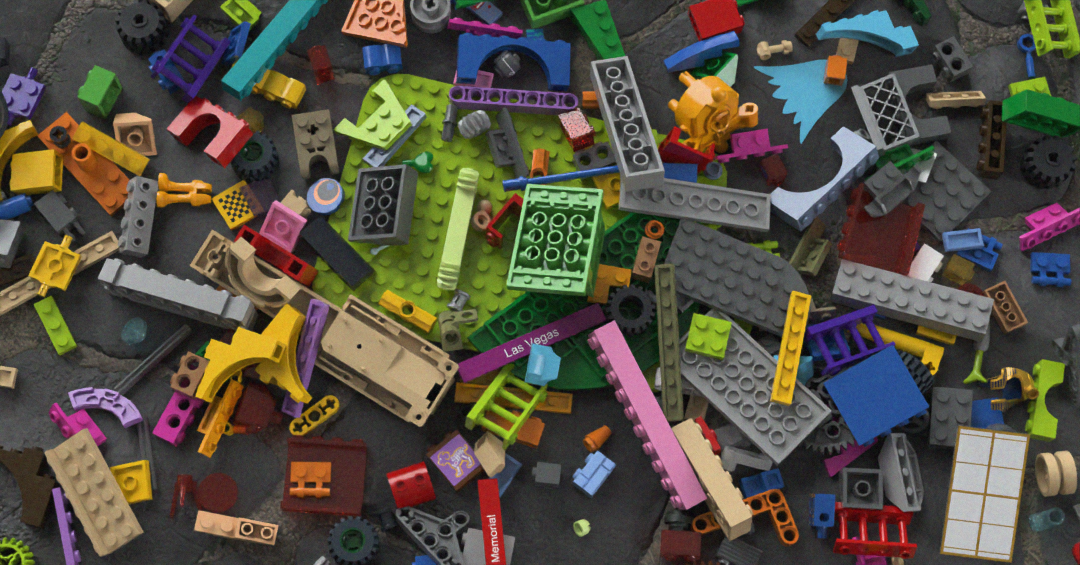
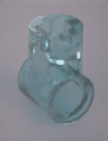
M1051 508L1028 516L1033 532L1056 527L1062 524L1065 519L1064 512L1060 508ZM1050 513H1054L1057 516V522L1051 521Z

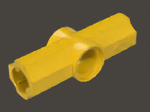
M386 290L380 299V306L398 315L403 321L410 322L427 333L432 331L437 318L415 306L412 301H407L389 290ZM411 308L413 312L410 315H405L403 310Z

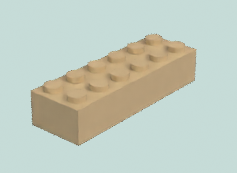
M690 418L672 427L671 429L707 496V499L704 501L729 542L749 532L752 523V509L748 504H744L741 491L731 483L733 482L731 475L728 471L725 472L723 470L720 457L712 452V445L708 439H704L702 436L703 432L700 425L694 423L693 419Z

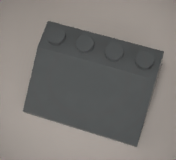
M406 164L358 169L348 241L391 246L408 245L418 172Z

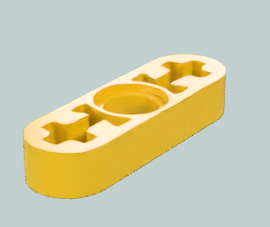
M328 395L302 413L300 418H295L289 425L291 434L297 438L304 437L334 415L340 407L338 399L333 395ZM327 401H335L334 408H327L326 410H324L327 414L323 415V412L318 407L322 406V408L324 409L325 407H327ZM313 411L320 413V418L316 422L309 419V415ZM306 418L307 422L311 426L308 427L307 424H305L304 426H302V432H294V430L296 429L295 425L298 424L300 426L304 424L305 422L302 419Z

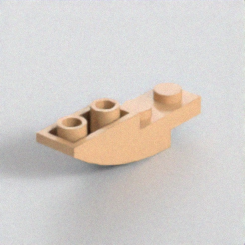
M198 510L194 531L212 534L213 536L267 545L275 544L278 525L200 510Z

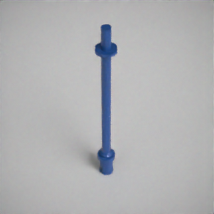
M615 165L529 179L519 176L516 179L502 181L504 192L520 189L525 191L527 184L541 185L619 173V169Z

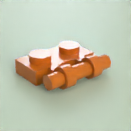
M291 462L290 482L298 483V488H290V496H297L298 498H304V496H315L316 498L330 496V488H323V483H331L332 463ZM305 483H316V488H305Z

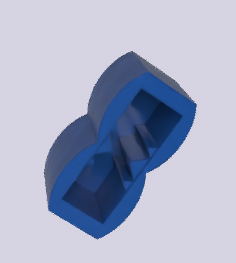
M384 44L362 48L366 73L378 75L383 71L396 73L403 69L400 46Z

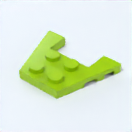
M383 79L372 91L384 103L359 128L344 118L333 129L337 135H344L351 140H359L366 145L387 151L412 125L388 83Z

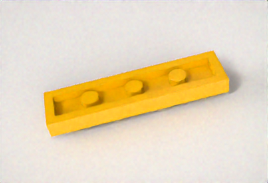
M83 121L72 138L81 144L88 145L93 151L138 176L142 175L150 161L149 158Z

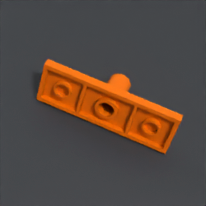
M66 112L37 136L49 150L54 149L63 155V165L112 217L124 207V202L128 198L126 188L129 179L113 161L93 151L88 145L81 144L72 139L79 125ZM62 126L66 129L67 134L71 137V143L68 147L59 148L50 138V131L53 127Z

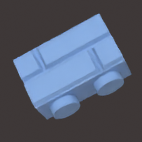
M596 451L595 454L590 453L584 461L586 466L583 469L578 468L572 476L575 479L573 485L589 498L593 497L616 467L615 463L599 451Z

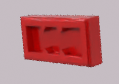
M702 416L695 418V423H698L702 429V436L710 441L713 448L712 452L714 455L720 456L721 447L716 440V433L712 428H708Z

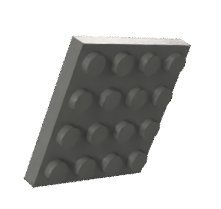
M935 141L931 146H934V153H937L927 181H917L914 192L901 202L899 206L940 243L943 240L942 233L951 232L991 191L940 143Z

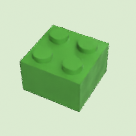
M95 65L88 72L84 86L80 87L78 99L85 111L106 120L123 87L115 73Z

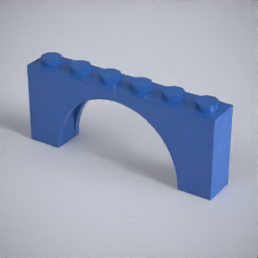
M472 33L460 34L457 47L456 83L475 85L477 72L483 62L496 53L508 50L521 52L533 58L546 75L548 90L567 91L570 84L571 43H566L563 40L551 42L546 39L529 40L526 37L512 39L509 36L492 37L488 34L474 36Z

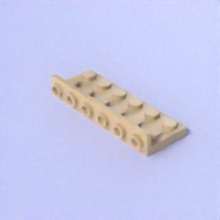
M88 428L82 429L56 448L44 452L48 464L56 474L57 481L65 491L66 498L71 502L75 510V515L83 524L85 533L91 539L93 548L100 557L113 553L144 533Z

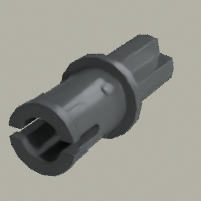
M449 104L446 107L445 120L442 121L444 126L441 139L444 142L452 141L454 128L457 126L458 106Z

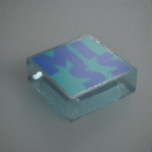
M544 28L525 29L526 38L529 40L545 39Z

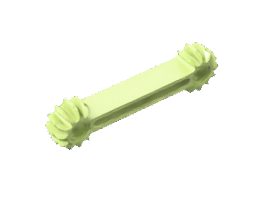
M462 168L458 177L437 279V286L443 290H455L459 279L479 180L478 171L471 168Z

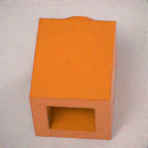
M840 55L828 57L825 66L824 83L842 86L846 75L847 58H842Z

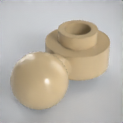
M481 200L478 203L477 209L479 212L471 218V225L476 231L484 232L486 226L491 222L488 214L492 211V204L488 200Z

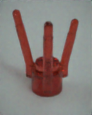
M182 474L177 476L170 518L174 517L178 493H180V507H184L185 493L191 492V489L193 490L197 509L203 511L197 491V481H193L192 475Z

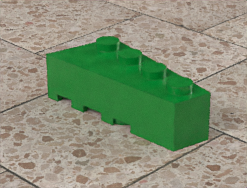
M606 0L570 9V20L576 25L578 32L584 37L588 47L596 55L597 60L625 56Z

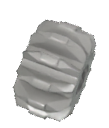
M484 111L472 112L459 121V131L465 139L477 137L490 128V119Z

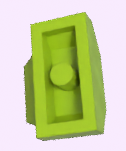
M227 0L220 6L221 11L236 26L244 21L251 23L249 31L260 21L259 16L261 12L248 0Z

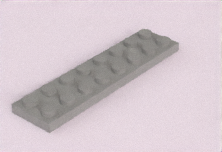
M664 178L662 186L625 192L621 179L619 210L676 219L686 218L696 222L768 232L771 194Z

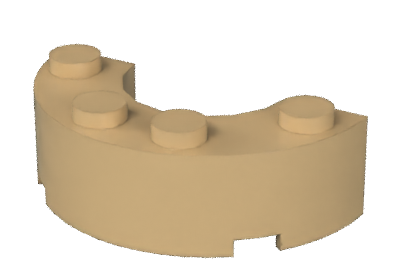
M240 237L228 249L225 256V267L228 268V279L240 295L250 298L253 304L261 307L267 305L277 308L288 303L301 287L287 275L281 279H273L262 274L254 262L256 249Z

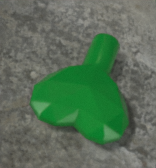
M424 151L414 159L402 160V165L406 164L409 167H414L422 173H430L433 170L431 163L433 154Z

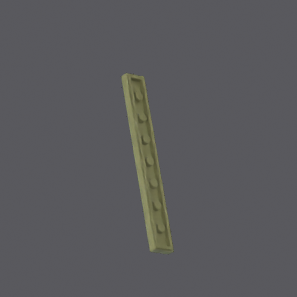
M675 264L654 265L663 414L667 422L684 421Z

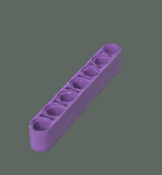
M454 86L449 91V103L458 106V109L500 111L502 108H507L508 112L572 116L577 112L578 98L571 93ZM455 95L462 96V98L459 100H456L453 97ZM478 96L481 99L478 101L472 100V97ZM496 97L499 101L492 102L490 99ZM516 99L518 102L510 103L509 100ZM535 100L537 103L531 105L528 103V101ZM548 101H553L555 105L549 106L546 103ZM570 102L574 104V106L567 107L565 104Z

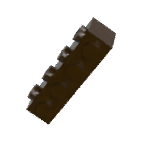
M989 100L985 107L981 109L980 118L983 119V123L979 129V136L982 137L978 145L980 159L976 167L980 178L997 180L1003 173L1007 123L1002 122L1003 102Z

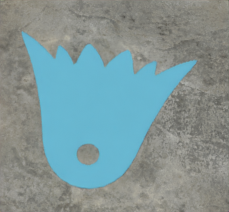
M814 60L786 66H754L756 70L774 77L768 83L781 86L772 96L778 99H788L784 105L783 114L797 112L794 124L801 121V144L816 121L841 97L847 86V75H845L842 86L824 83L827 60Z

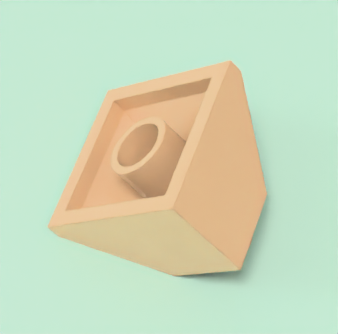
M137 113L115 115L113 126L117 141L143 156L157 155L152 119Z

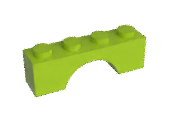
M1042 359L1033 367V375L1035 376L1034 387L1039 391V396L1029 402L1027 411L1030 413V416L1025 424V431H1027V434L1032 439L1051 442L1056 438L1058 419L1048 412L1045 405V395L1049 388L1057 387L1063 383L1064 363Z

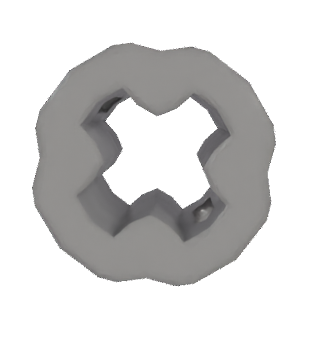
M455 289V295L451 303L447 304V308L453 312L463 311L462 309L466 301L470 300L471 296L462 290Z

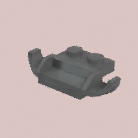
M891 161L862 184L874 198L863 210L871 217L886 216L914 192L922 170L915 165L903 175Z

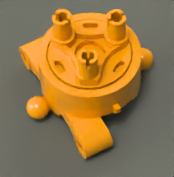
M687 71L679 76V81L687 86L688 89L682 95L679 102L672 99L668 103V108L675 113L676 124L690 136L682 144L703 152L704 149L713 143L715 144L714 149L716 152L725 153L728 150L727 140L730 138L731 132L739 128H752L758 124V106L754 103H746L738 108L739 94L719 77L707 76L696 80Z

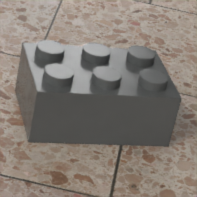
M944 387L932 388L927 449L955 451L958 426L971 427L973 390Z

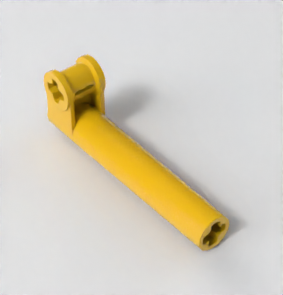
M863 323L857 324L856 328L861 337L874 341L867 326ZM875 325L884 344L894 341L896 344L894 346L895 349L920 357L919 361L929 369L932 376L936 374L944 353V347Z

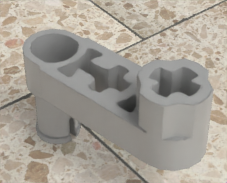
M725 446L720 457L723 464L722 468L731 472L735 470L737 463L767 471L770 470L773 463L763 452L758 454L731 446Z

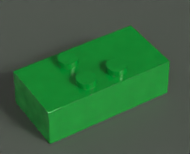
M1026 89L1003 100L1002 122L1051 136H1060L1063 139L1080 131V105L1065 101L1064 98H1055L1047 93Z

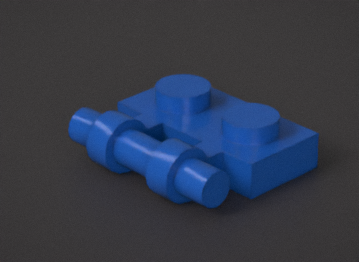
M982 235L983 243L987 245L986 248L957 251L956 257L991 272L999 255L992 250L995 248L1000 251L1003 244L996 241V238Z
M1032 252L1030 254V272L1038 273V276H1032L1031 283L1039 284V286H1070L1071 278H1064L1063 274L1068 275L1070 273V254ZM1046 273L1055 274V277H1047Z

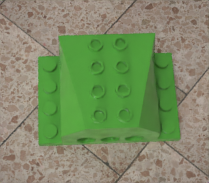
M536 184L526 185L506 284L507 290L594 297L605 235V226L601 212L604 196L603 189Z

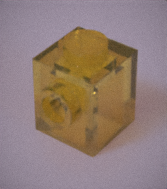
M251 106L237 116L238 120L244 119L250 125L249 129L253 133L256 131L261 132L263 127H265L263 115L259 110L255 111Z
M953 254L942 276L964 285L966 281H971L975 273L972 270L975 264Z

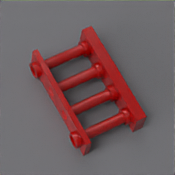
M835 502L834 520L839 521L840 539L836 538L833 553L899 557L902 559L913 558L917 544L908 543L906 525H910L913 512H903L897 506L883 505L882 510L842 508L841 502ZM847 521L859 522L860 540L848 539ZM867 522L878 523L880 541H868ZM887 524L898 525L900 543L888 542Z

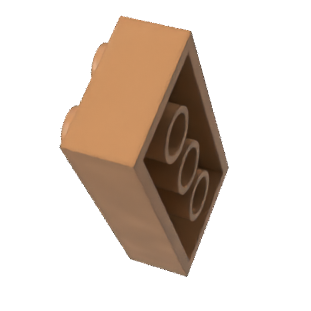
M1006 281L994 285L981 293L984 297L994 299L991 312L1004 335L1028 323Z

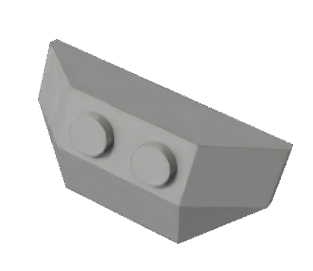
M890 433L887 435L878 456L880 470H883L885 496L903 512L920 511L924 489L917 455L906 439L905 433Z

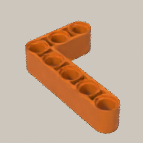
M771 489L743 499L744 504H748L752 509V517L768 512L780 544L788 547L798 540L799 533L785 497L780 490ZM769 495L777 496L778 503L770 502ZM751 502H758L760 510L752 509ZM711 511L695 517L692 526H690L692 533L697 536L721 529L720 525L714 521V515ZM777 513L784 514L785 522L777 520ZM702 521L705 524V529L698 530L695 523ZM784 532H790L793 535V540L787 541L784 538Z

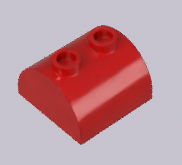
M424 461L386 473L398 509L407 506L414 507L436 499Z

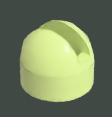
M585 519L574 522L573 528L575 533L579 537L588 534L591 529L588 526L590 523Z

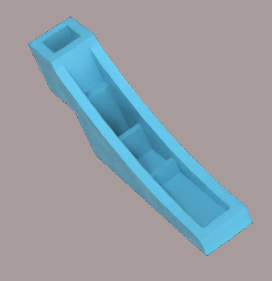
M876 10L864 16L859 14L851 19L843 18L834 23L826 22L821 25V28L816 33L818 40L848 38L869 42L894 53L896 57L911 54L919 46L911 26H898L894 28L887 10L881 12Z

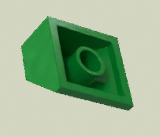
M722 50V56L704 59V66L695 67L690 72V75L696 80L707 76H717L731 87L735 83L738 55Z

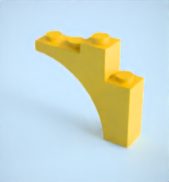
M31 120L5 130L0 138V201L3 200L1 195V178L7 162L20 146L38 135Z
M286 303L261 334L286 345L279 363L261 362L255 371L260 374L259 379L265 384L278 385L283 390H288L291 393L290 397L297 403L301 401L308 404L312 396L304 388L296 367V346L306 316L295 306Z
M240 327L234 333L231 345L211 339L204 356L210 361L205 368V374L197 388L195 397L212 403L220 387L235 372L254 363H279L286 345L278 340Z

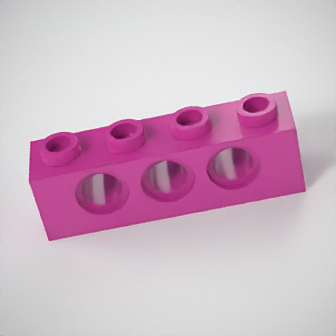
M192 364L190 365V370H196L198 368ZM184 380L181 383V388L188 387L190 380ZM174 392L152 434L177 447L178 443L181 444L186 436L185 430L194 422V414L197 408L200 409L204 400L197 397L193 400ZM184 402L190 403L187 410L180 409ZM179 419V426L172 428V421Z

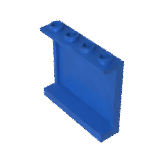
M894 345L887 347L823 383L857 441L858 446L863 444L866 447L875 442L874 437L878 435L884 437L892 432L890 428L896 425L900 428L908 424V418L914 415L918 418L926 414V408L929 407Z

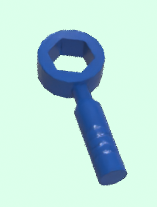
M1024 34L1018 40L1017 47L1021 52L1026 53L1025 60L1028 79L1035 78V70L1031 52L1036 47L1033 35ZM1023 40L1030 41L1032 43L1031 47H1025Z

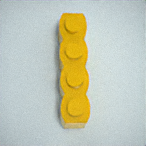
M267 70L264 73L263 79L253 86L251 93L263 94L269 101H280L281 105L288 109H291V107L297 109L306 91V86L279 72Z

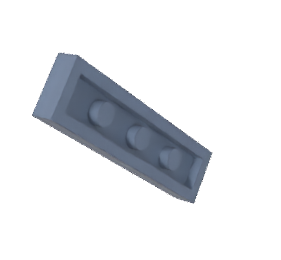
M411 104L405 113L412 125L387 151L373 147L363 158V161L370 167H383L427 118L426 114Z

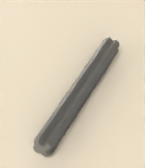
M184 324L117 384L114 390L123 396L193 332L187 324Z

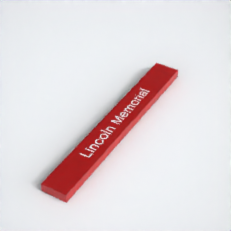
M498 479L478 480L486 565H506Z

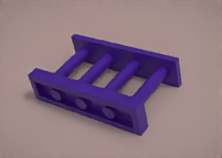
M193 15L190 19L185 18L180 25L183 29L162 60H157L151 69L154 72L150 76L154 79L161 73L182 88L185 93L182 100L186 103H189L196 96L231 42L226 37L221 41H215L194 26L193 22L197 18L196 15ZM189 30L211 46L212 54L206 55L183 38L186 32ZM178 44L202 61V64H204L202 69H196L174 53ZM168 59H171L193 75L194 81L192 84L186 83L164 67Z
M875 305L806 329L804 341L813 340V342H816L827 363V366L821 372L822 376L828 374L831 376L836 375L842 369L859 364L887 347L896 345L894 341L884 344L873 323V317L878 312ZM863 323L867 326L877 345L876 348L867 349L856 328L857 324ZM846 329L850 331L861 352L860 354L851 356L839 333L840 330ZM825 335L833 336L844 358L843 360L834 361L823 340Z

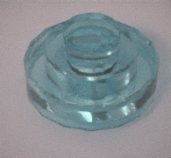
M140 317L128 321L121 333L122 340L129 345L143 341L147 331L146 321Z

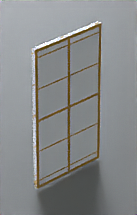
M963 425L957 426L940 554L1012 563L1030 434Z

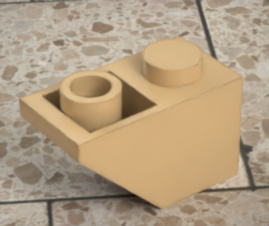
M487 431L475 443L474 454L488 476L492 478L496 473H500L504 469L506 453L502 449L503 442Z

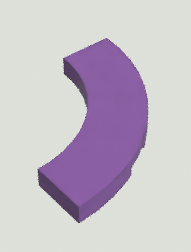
M93 387L68 392L75 412L88 408L103 409L117 416L124 428L144 421L136 406L130 400L120 395V393L106 388L93 389Z

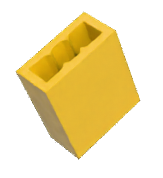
M54 149L12 154V162L10 164L12 171L9 182L12 192L18 195L22 193L34 195L49 193L52 190L54 192L62 191V154Z

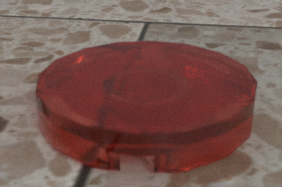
M213 473L202 480L198 489V497L200 503L207 510L213 513H222L235 505L239 490L236 482L229 475Z

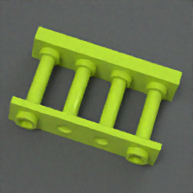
M1024 0L1038 56H1042L1053 49H1062L1064 58H1071L1080 53V37L1070 0H1050L1052 8L1043 7L1041 0ZM1045 15H1054L1056 25L1047 24ZM1050 32H1058L1060 42L1052 41Z
M512 363L502 368L469 412L465 422V427L470 430L476 424H480L503 437L502 449L506 450L509 444L513 445L515 443L519 430L540 402L543 403L548 396L546 392L547 383L545 386H541L539 390L525 383L511 372L514 369V364ZM506 383H512L533 395L534 398L530 403H527L504 390V386ZM501 396L524 411L520 417H517L496 405L494 399ZM491 410L514 425L508 432L484 418L483 414L485 411Z

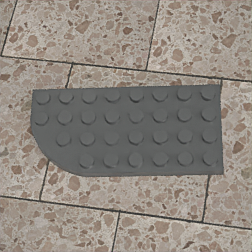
M680 219L664 264H675L676 293L782 337L791 292L797 291L809 295L799 273L779 256L689 219ZM810 303V306H809V311H808V317H807L806 327H807V324H808V321H809V318H810L811 303Z

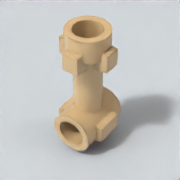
M783 40L780 45L769 46L768 42H760L756 50L761 60H767L771 57V53L783 52L785 55L792 52L793 49L791 41Z

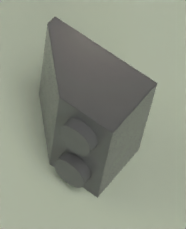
M842 468L839 471V495L842 508L882 510L883 470Z

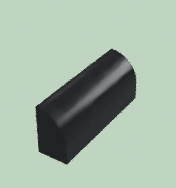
M321 217L314 220L299 233L301 239L353 292L376 272L324 218Z

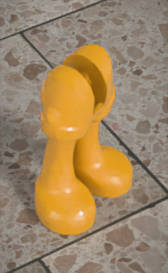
M159 173V191L156 198L157 207L163 208L167 204L177 202L191 203V206L211 203L210 195L197 194L211 193V184L205 183L202 180H193L192 183H176L170 181L167 174ZM181 191L189 192V194H168L166 192Z

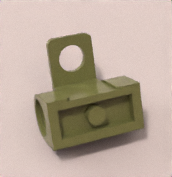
M476 309L458 312L446 310L440 313L438 323L443 352L463 349L459 324L478 321ZM464 315H473L470 318H463Z

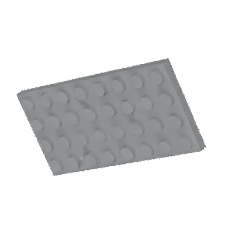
M711 309L705 316L732 322L724 359L719 360L686 352L688 331L679 340L681 377L778 466L832 410L797 378L790 406L771 402L770 398L778 361L729 316Z

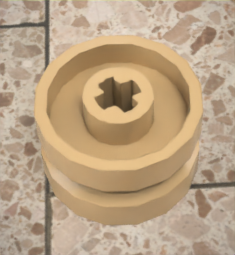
M1058 451L1054 453V456L1051 453H1040L1037 455L1035 475L1041 494L1048 497L1055 496L1058 492L1062 495L1075 493L1077 488V471L1070 452Z

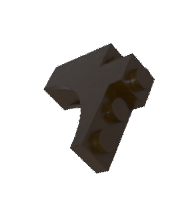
M0 445V461L13 473L20 487L22 495V516L20 522L44 529L54 502L52 489L59 487V483L54 480L55 477L43 474L47 462V457L43 452L44 449L32 446V449L25 447L22 454V451L13 448L10 451L3 450V446Z

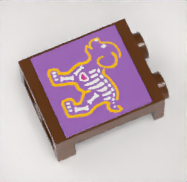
M456 429L454 432L449 431L442 438L443 441L438 445L436 443L427 450L426 457L449 482L452 489L458 493L485 470L475 456L474 449Z

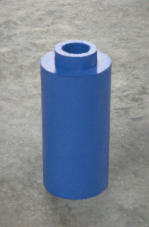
M25 193L1 201L0 219L8 220L32 211L31 206H34L31 196H26Z

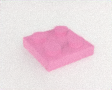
M274 201L259 234L292 253L299 241V233L304 229L308 220L280 202Z

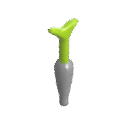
M990 318L982 342L975 340L973 342V348L976 351L974 366L970 375L963 381L964 384L973 383L977 380L982 383H988L981 373L983 353L988 350L990 342Z

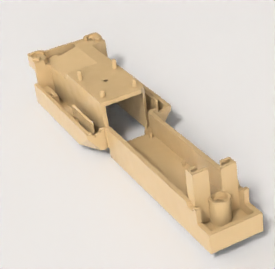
M212 230L190 266L239 297L240 294L228 279L229 272L228 268L225 267L226 253L234 242ZM254 255V262L262 274L273 279H281L286 276L280 270ZM291 278L301 289L292 297L288 304L295 306L305 316L307 315L311 299H317L330 305L314 364L405 421L413 422L419 427L424 426L429 416L434 415L455 381L453 377L459 369V365L450 360L451 355L443 352L440 348L351 294L341 309ZM253 304L272 318H275L284 307V305L277 308L267 305L261 307ZM358 344H361V349L357 348ZM448 365L452 367L450 371L446 369ZM435 383H438L443 388L435 401L427 400L426 397ZM418 414L422 416L420 420L416 418Z

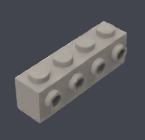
M136 176L129 180L127 184L128 198L124 202V210L126 211L125 217L121 221V228L123 230L118 240V246L120 247L119 253L142 258L148 255L158 181Z

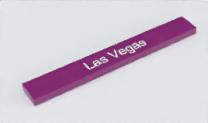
M596 303L459 363L458 373L463 384L530 355L532 343L549 347L605 322L606 318L599 303Z

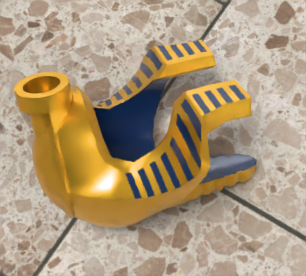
M1002 368L1001 375L986 379L988 383L979 382L981 387H989L991 390L1001 389L1003 392L1002 399L991 400L992 410L1005 412L1021 401L1028 398L1036 399L1039 396V391L1034 387V381L1029 373L1017 368Z

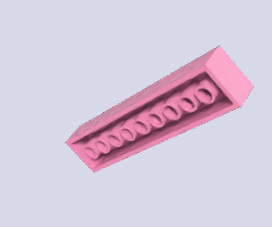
M615 320L594 330L588 335V344L592 350H596L598 354L596 358L599 365L605 368L609 384H613L616 389V398L620 403L623 402L626 408L624 409L628 420H632L636 436L638 438L641 437L644 443L642 445L644 452L651 456L653 460L651 464L656 473L659 472L662 477L660 481L666 491L668 490L671 495V504L674 508H678V510H687L706 500V494Z

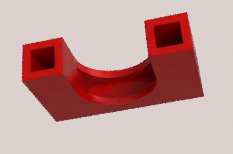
M195 96L169 125L167 131L175 140L188 146L203 128L211 124H221L218 134L204 152L211 161L225 169L253 135L249 129L250 125L244 119L238 120L233 113L229 111L226 113L219 105L213 106L208 99L204 97L201 99Z
M243 225L234 240L236 242L242 237L256 249L254 254L308 287L319 272L313 266L246 225Z

